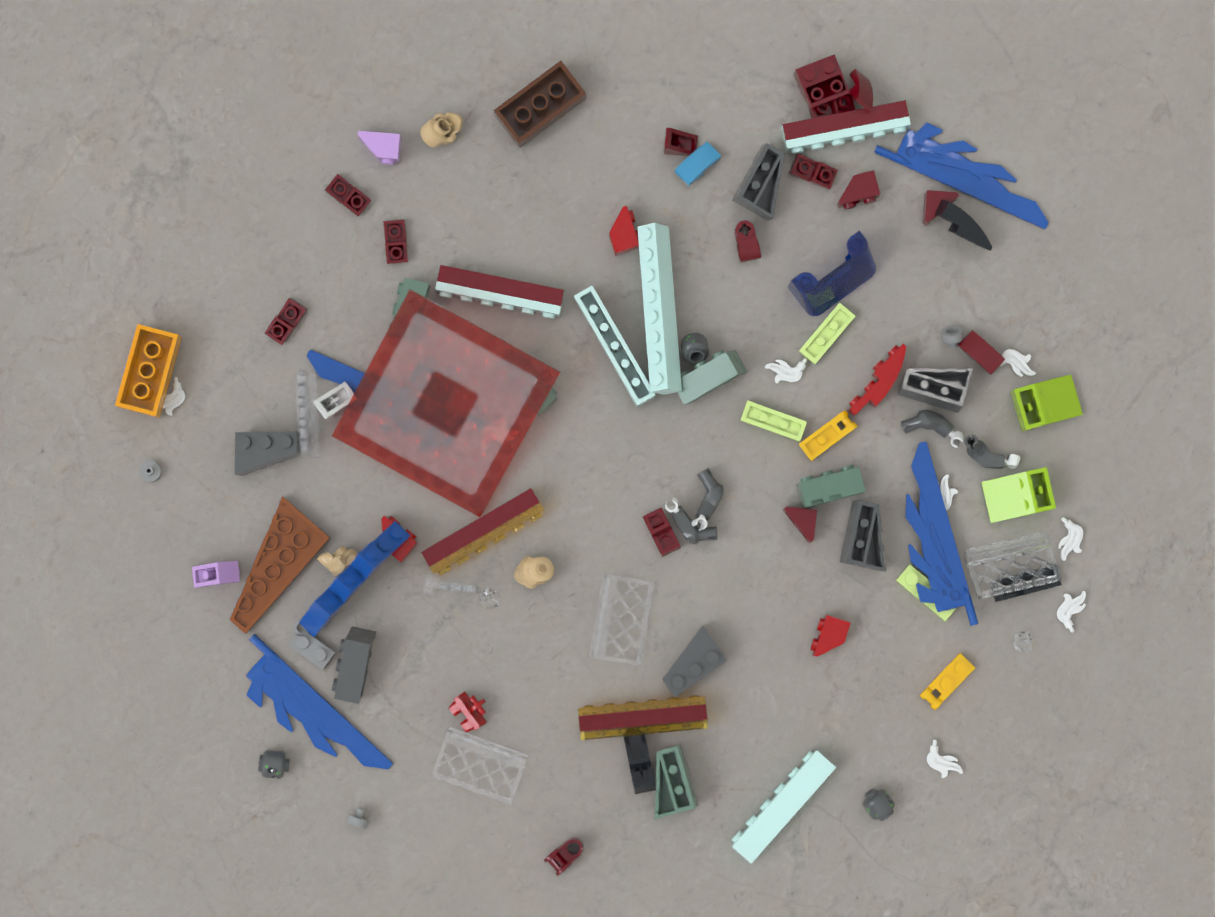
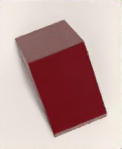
M666 128L664 154L690 156L697 150L698 136L673 128Z
M927 190L924 194L923 224L926 226L937 216L935 212L942 199L953 203L959 197V194L957 192Z
M786 507L783 509L784 513L807 542H812L814 540L817 510Z

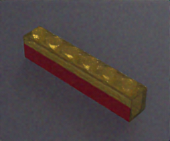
M532 488L421 553L433 574L439 573L442 576L451 570L449 566L457 562L460 565L469 560L468 555L473 552L479 554L488 549L486 545L494 541L496 544L505 539L506 536L504 534L512 530L515 533L524 528L523 523L531 520V522L538 520L542 517L541 513L544 509Z
M693 695L682 699L672 697L661 701L650 699L640 703L629 701L618 705L608 703L604 706L594 707L587 705L578 708L581 740L708 729L705 696Z

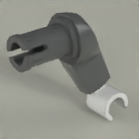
M921 410L917 416L901 421L902 428L907 426L903 429L906 434L922 427L926 430H934L944 438L949 435L951 437V445L955 448L959 447V442L956 439H959L961 442L964 441L962 432H954V426L945 417L931 410Z
M968 435L964 440L968 455L984 468L1003 469L1004 465H1006L1010 469H1015L1019 465L1020 456L1010 454L1008 460H1006L1005 455L990 452L984 442L978 440L975 435H972L973 439Z
M709 468L697 474L707 490L695 515L697 519H694L691 523L692 526H696L700 522L701 527L699 531L707 527V521L717 508L724 492L723 485L717 483Z
M672 498V501L675 503L674 506H670L666 501V510L671 512L674 522L689 543L697 544L699 541L717 540V526L699 531L698 526H692V520L681 505L678 506L677 498Z

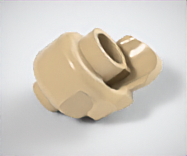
M451 112L435 114L432 119L421 127L420 135L423 142L432 148L442 144L447 145L450 142L453 143L457 137L456 133L461 130L463 124L462 117Z
M342 546L332 555L324 553L319 555L317 559L332 572L333 576L337 577L352 563L358 553L354 549L347 550Z
M525 556L515 569L514 578L521 585L534 589L536 586L546 583L552 578L554 574L553 563L544 556L535 558Z

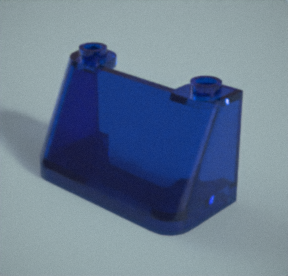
M860 230L847 241L848 255L844 258L846 262L818 281L811 273L803 272L790 281L788 289L810 316L821 315L875 274V261L868 242Z

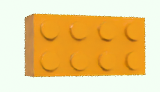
M137 324L115 406L160 418L182 340L180 335Z

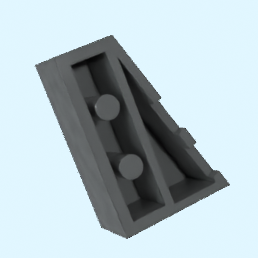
M768 143L762 145L732 201L768 221L774 219V208L778 196L777 191L785 153Z
M973 368L907 369L903 375L898 395L959 413L964 404Z
M852 500L840 563L886 572L879 504Z

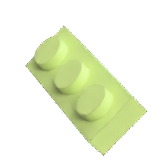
M839 303L799 352L815 365L855 318V315Z
M748 400L740 419L742 422L800 442L807 424L804 420Z
M910 564L896 579L901 586L918 600L917 583L931 589L929 580ZM923 603L943 621H946L956 609L937 612L934 603Z

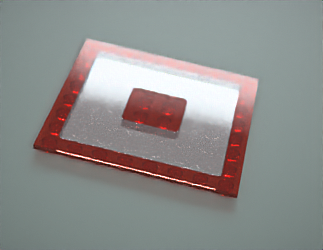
M410 289L332 436L481 517L560 371Z

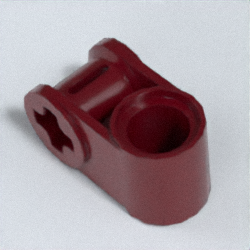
M747 220L740 221L735 228L740 262L760 259L761 251L753 224ZM742 226H745L746 229H750V231H748L747 236H744V233L739 232Z
M571 837L544 859L545 862H548L555 869L557 876L564 872L582 854L584 848L582 840L577 837ZM569 843H577L580 850L577 853H571L568 850Z

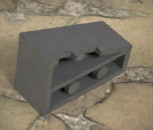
M235 432V475L245 476L248 473L304 455L303 433Z
M352 626L347 637L341 640L339 651L343 653L342 658L338 659L336 664V671L339 674L338 679L335 678L333 681L332 691H335L334 699L356 704L360 703L376 631Z
M701 626L662 680L672 695L676 697L727 660L706 629Z

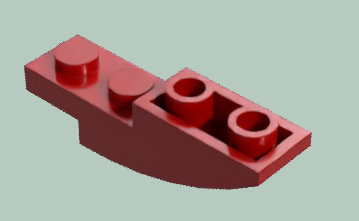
M904 344L900 347L895 345L887 353L890 357L885 362L881 359L873 367L875 372L872 376L877 382L875 383L872 380L864 388L866 393L861 398L857 395L849 403L851 408L848 411L853 416L868 402L875 408L892 388L905 358L906 346Z

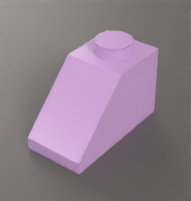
M358 131L359 139L378 161H382L384 165H394V162L399 163L401 150L400 134Z
M238 561L216 562L192 567L194 588L240 582Z

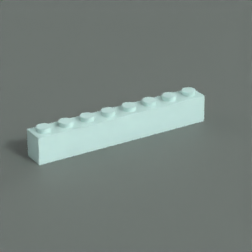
M651 223L637 227L650 392L666 395L682 391L669 226Z

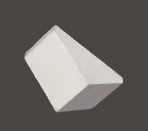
M343 382L316 399L313 403L325 419H329L353 403L357 397L347 383Z

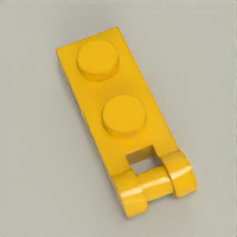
M846 410L798 444L810 461L858 427L855 422L849 419V414ZM840 421L846 427L842 431L837 426V423Z
M959 653L919 696L923 700L926 699L931 704L930 707L935 711L975 667ZM934 689L940 693L937 698L932 694Z

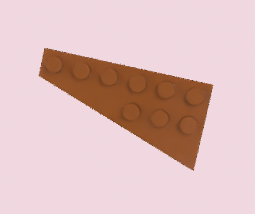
M283 496L230 618V621L245 634L250 631L330 539L328 535Z

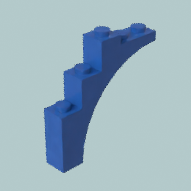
M394 521L373 542L371 541L357 554L352 563L313 602L299 624L315 637L328 625L362 584L411 535Z

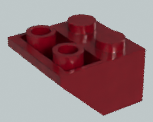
M835 54L795 69L794 77L802 96L811 109L850 94Z

